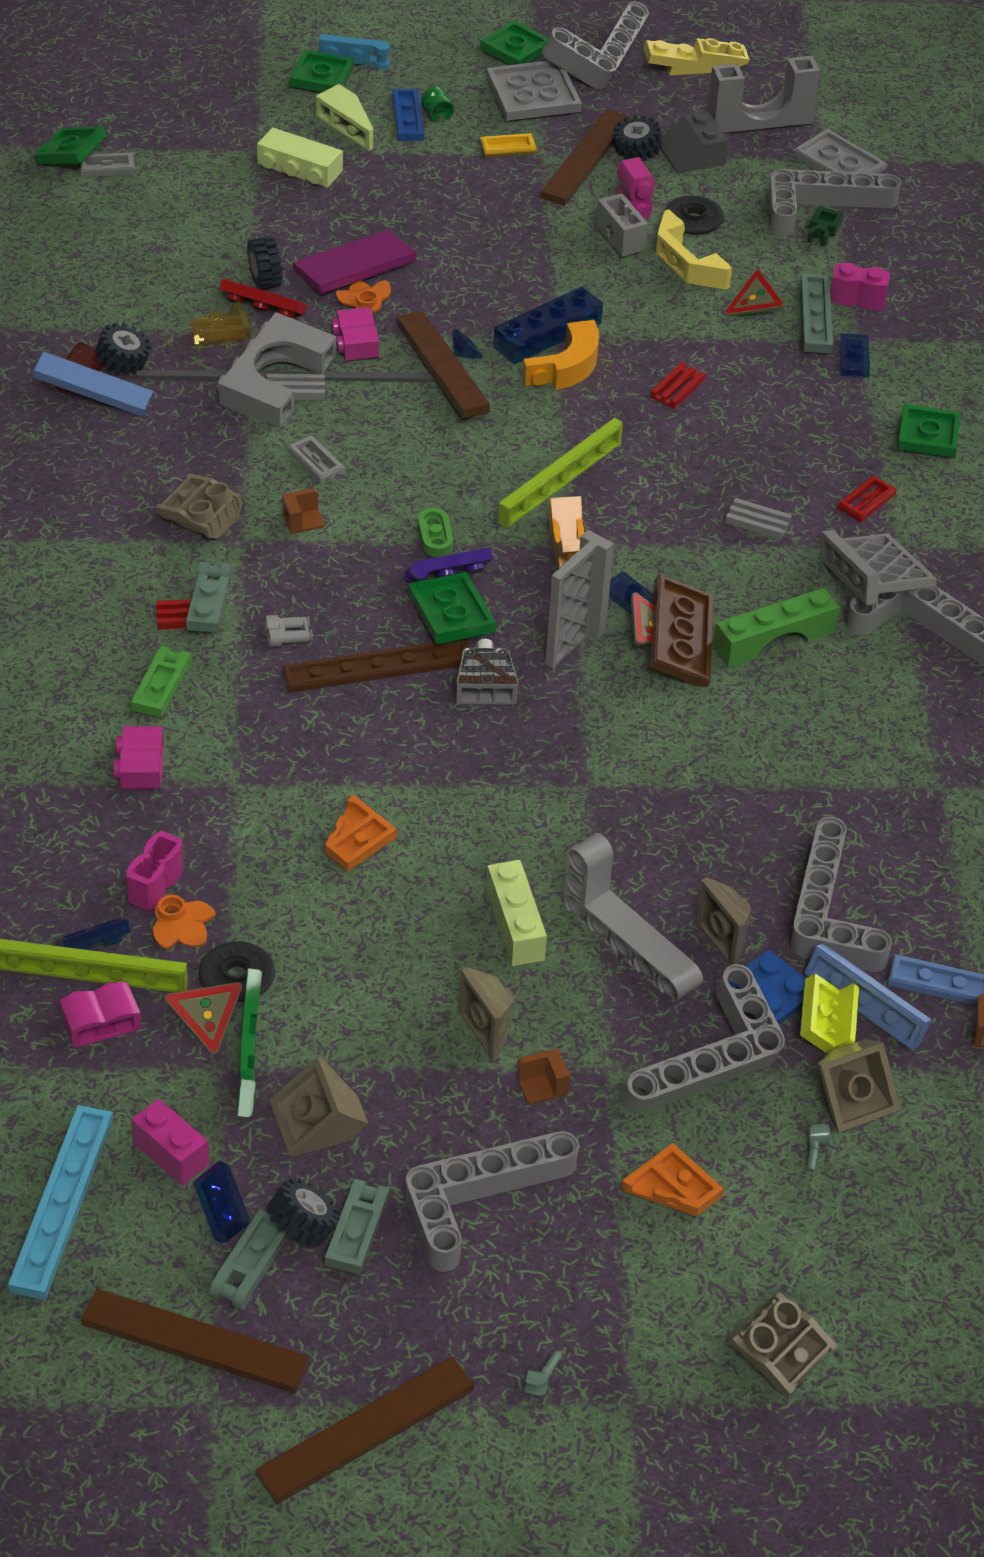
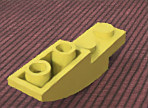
M697 38L694 47L688 44H670L662 40H646L643 48L648 63L666 66L669 75L711 73L712 66L738 64L741 67L748 64L750 60L744 45L738 42H720L712 38Z

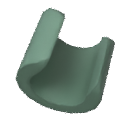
M813 1124L810 1127V1133L808 1134L809 1154L806 1165L807 1171H815L819 1146H829L830 1128L828 1124Z
M553 1352L541 1372L528 1370L525 1393L543 1396L546 1393L552 1371L562 1357L560 1352Z

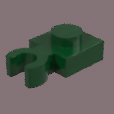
M818 206L810 220L808 242H812L813 238L819 237L822 239L821 245H827L829 235L835 236L842 224L844 213Z

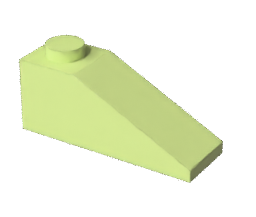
M338 84L316 95V116L368 151L373 149V127L356 94Z

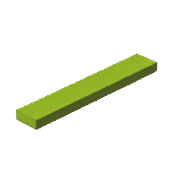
M613 418L499 502L498 523L505 528H509L620 445L623 422Z
M0 939V970L99 983L128 982L130 987L169 992H181L187 989V963Z

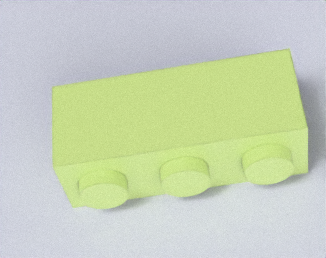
M272 127L257 143V164L267 169L271 168L286 173L288 176L307 180L312 184L329 187L343 171V150Z
M521 860L487 865L486 891L511 966L545 961L547 935Z

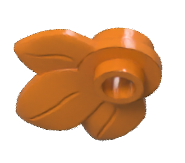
M387 280L380 281L372 287L363 281L352 283L349 290L336 291V297L344 305L354 308L370 307L372 313H375L381 309L382 301L390 297L391 287Z
M177 895L164 896L155 907V918L157 921L152 929L153 937L157 944L164 949L171 948L178 941L191 947L204 946L207 942V931L203 923L211 920L216 915V912L211 906L202 901L184 902Z

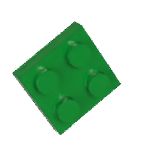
M513 20L480 41V49L509 65L530 63L542 55V48L548 38Z
M304 50L290 76V87L324 92L338 84L344 87L354 68V59Z
M103 126L60 128L33 156L37 164L55 166L70 163V165H78L85 161V157L91 151L98 148L99 143L107 135Z
M904 404L897 450L955 458L961 412Z

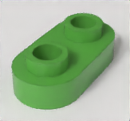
M427 508L421 511L418 516V530L423 551L431 557L449 555L453 550V535L447 513L439 508Z

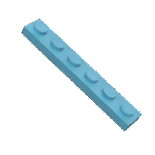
M77 1105L9 1280V1293L46 1301L113 1123V1112Z

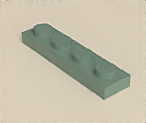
M802 273L800 283L803 352L832 354L833 336L829 275Z

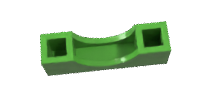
M825 588L815 590L716 622L713 648L727 667H731L757 658L761 650L769 642L783 634L798 632L810 641L836 632L840 607Z

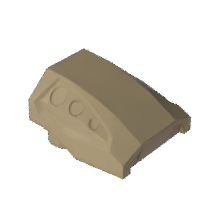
M189 473L186 476V480L162 504H158L155 509L157 514L165 519L172 520L192 531L205 534L207 538L218 539L238 519L243 502L240 493L231 491L226 483H218L213 478Z
M781 1292L772 1296L757 1309L726 1342L729 1346H734L745 1359L785 1396L790 1395L795 1390L797 1384L829 1352L837 1347V1344L812 1316L802 1311L794 1301L787 1299Z

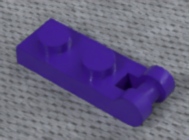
M488 547L416 561L404 572V580L406 583L422 581L425 577L438 575V577L456 574L455 571L466 569L467 574L480 572L485 569L484 565L493 559L491 549Z

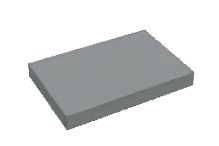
M829 129L793 149V156L819 171L881 173L887 168L886 162Z

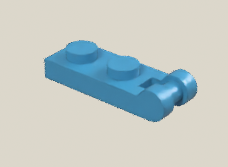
M320 34L319 52L353 58L354 64L372 65L381 70L387 69L390 66V59L387 58V55L390 53V44L386 41Z

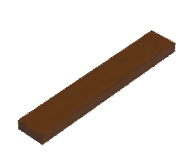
M606 109L541 191V199L566 206L614 144V126H618L617 123L620 120L624 122L626 117L630 119V116Z
M423 311L397 316V326L462 418L489 413L490 403Z
M467 638L455 640L451 643L436 644L432 642L282 665V673L288 693L460 667L463 650L470 647Z
M96 1288L81 1318L83 1326L294 1394L297 1393L310 1363V1356L98 1288Z
M452 1356L256 1469V1476L276 1505L474 1391V1383Z

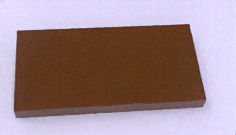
M658 574L654 580L649 668L699 687H708L711 683L714 595Z

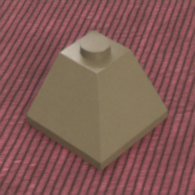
M708 877L701 880L696 923L730 965L739 964L749 927L750 905L745 898H741L733 887Z
M465 967L460 971L458 1012L491 1060H496L500 1056L512 1022L515 999L511 990L507 987L504 988L496 976Z
M863 1039L834 1049L818 1063L833 1123L838 1133L901 1110L883 1042Z
M320 1057L314 1059L269 1099L289 1156L291 1157L346 1143L368 1124L357 1094Z

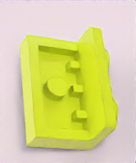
M816 973L805 978L800 1036L826 1053L854 1043L859 987L852 983L839 990Z

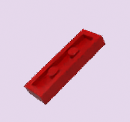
M222 278L219 289L228 293V299L243 303L244 298L253 301L252 306L267 311L269 306L279 308L278 313L284 316L294 318L295 313L304 315L307 309V305L300 301Z

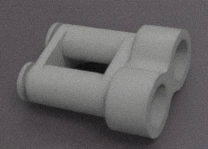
M278 615L264 616V629L269 648L282 647V644L313 641L312 630H309V617L279 618ZM289 628H300V629H301V630H296V631H285V630H287V629H289Z

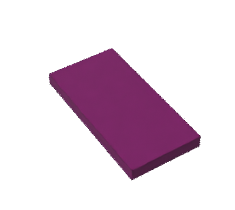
M385 230L293 262V270L320 294H324L415 262L416 252L392 232Z

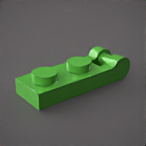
M160 646L131 701V711L162 718L185 672L188 671L192 663L193 653L187 651L178 653L172 651L170 647Z

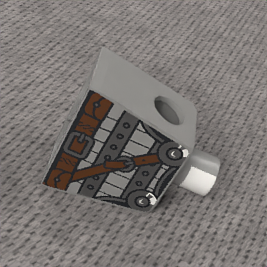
M489 639L477 641L475 648L464 649L457 678L456 704H517L518 680L509 650L506 648H494V643Z

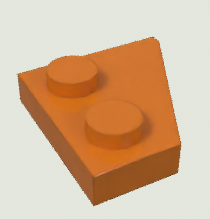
M353 794L347 801V808L343 816L340 815L336 822V830L330 834L325 844V854L349 872L397 838V829Z
M674 1143L624 1178L621 1189L626 1193L696 1217L721 1199L724 1188Z

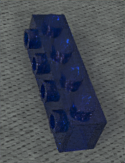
M581 286L495 326L493 348L513 365L522 362L523 359L530 358L566 341L567 323L594 320L596 325L602 324L603 303Z

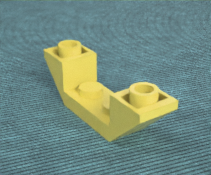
M669 209L665 210L657 234L656 254L686 283L719 289L730 288L732 267L717 253L701 259H697L694 254H691L682 245L683 233L685 231L683 221Z

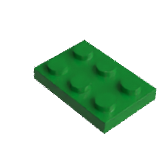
M467 572L408 583V595L436 644L451 643L455 640L481 637L485 634L496 632V621Z

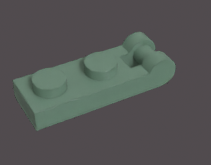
M200 562L198 578L186 620L187 630L218 633L232 578V564L222 563L221 566H211L210 562ZM210 578H217V579H219V581L209 580V579H210Z
M354 1180L327 1250L325 1266L361 1275L384 1210L390 1199V1187L379 1185L378 1188L368 1186L366 1181ZM362 1199H363V1200H367V1201H371V1202H373V1203L371 1204V1203L363 1202Z
M259 1209L213 1279L209 1288V1296L221 1300L223 1297L232 1301V1306L241 1310L245 1309L255 1289L288 1240L286 1237L288 1233L284 1230L280 1232L276 1228L278 1223H272L270 1220L271 1215L266 1211ZM233 1277L242 1281L239 1287L229 1284Z

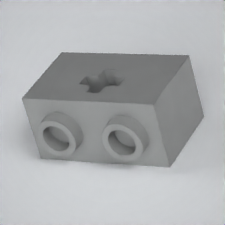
M622 193L599 199L596 227L621 257L646 250L648 223Z

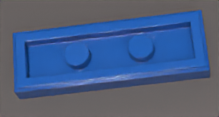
M393 89L392 100L398 141H424L418 89Z

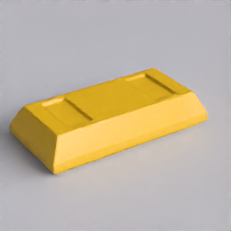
M532 133L480 137L486 157L534 154L537 151Z

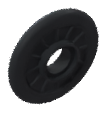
M702 196L679 197L671 201L666 207V210L669 209L683 221L685 233H709L720 227L724 220L722 208L713 200ZM690 213H697V214H699V215H698V216H694V215H690Z
M244 941L226 942L214 947L203 957L199 966V978L204 988L239 982L242 985V990L237 1002H243L246 972L241 976H232L228 973L229 969L233 967H241L245 970L247 968L259 969L262 972L260 995L269 989L275 977V965L271 956L261 947Z

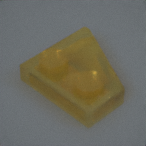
M241 302L232 304L233 310L222 314L220 310H216L207 316L191 320L190 332L195 345H212L215 342L221 341L238 342L245 338H251V327Z

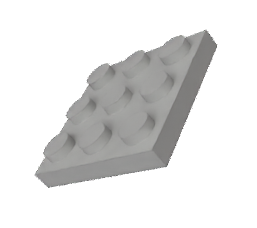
M551 61L491 67L486 70L487 80L506 121L581 112L582 102L567 71Z

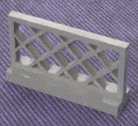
M587 530L580 536L579 551L552 575L545 665L554 668L588 635L599 639L606 631L614 543L590 530Z
M833 530L821 531L820 558L822 562L865 605L878 604V594L936 587L937 578L889 533L842 539Z

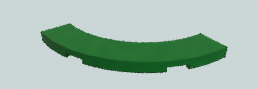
M250 968L246 969L236 1090L237 1116L250 1117L253 1112L256 1085L255 1070H253L256 1047L255 1031L262 972L259 969Z

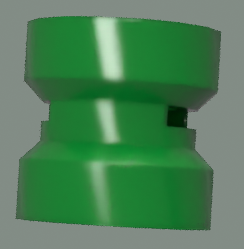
M436 86L430 87L422 94L421 104L434 122H439L438 116H443L445 120L453 116L455 107L451 100L447 98L443 89Z

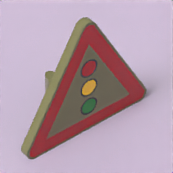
M758 269L753 272L729 304L725 314L727 316H739L781 310L785 307V304L763 273Z
M633 593L631 595L634 643L637 646L651 644L653 604L638 593Z
M236 982L168 993L165 1001L210 1053L216 1054L219 1051L240 996L242 985Z

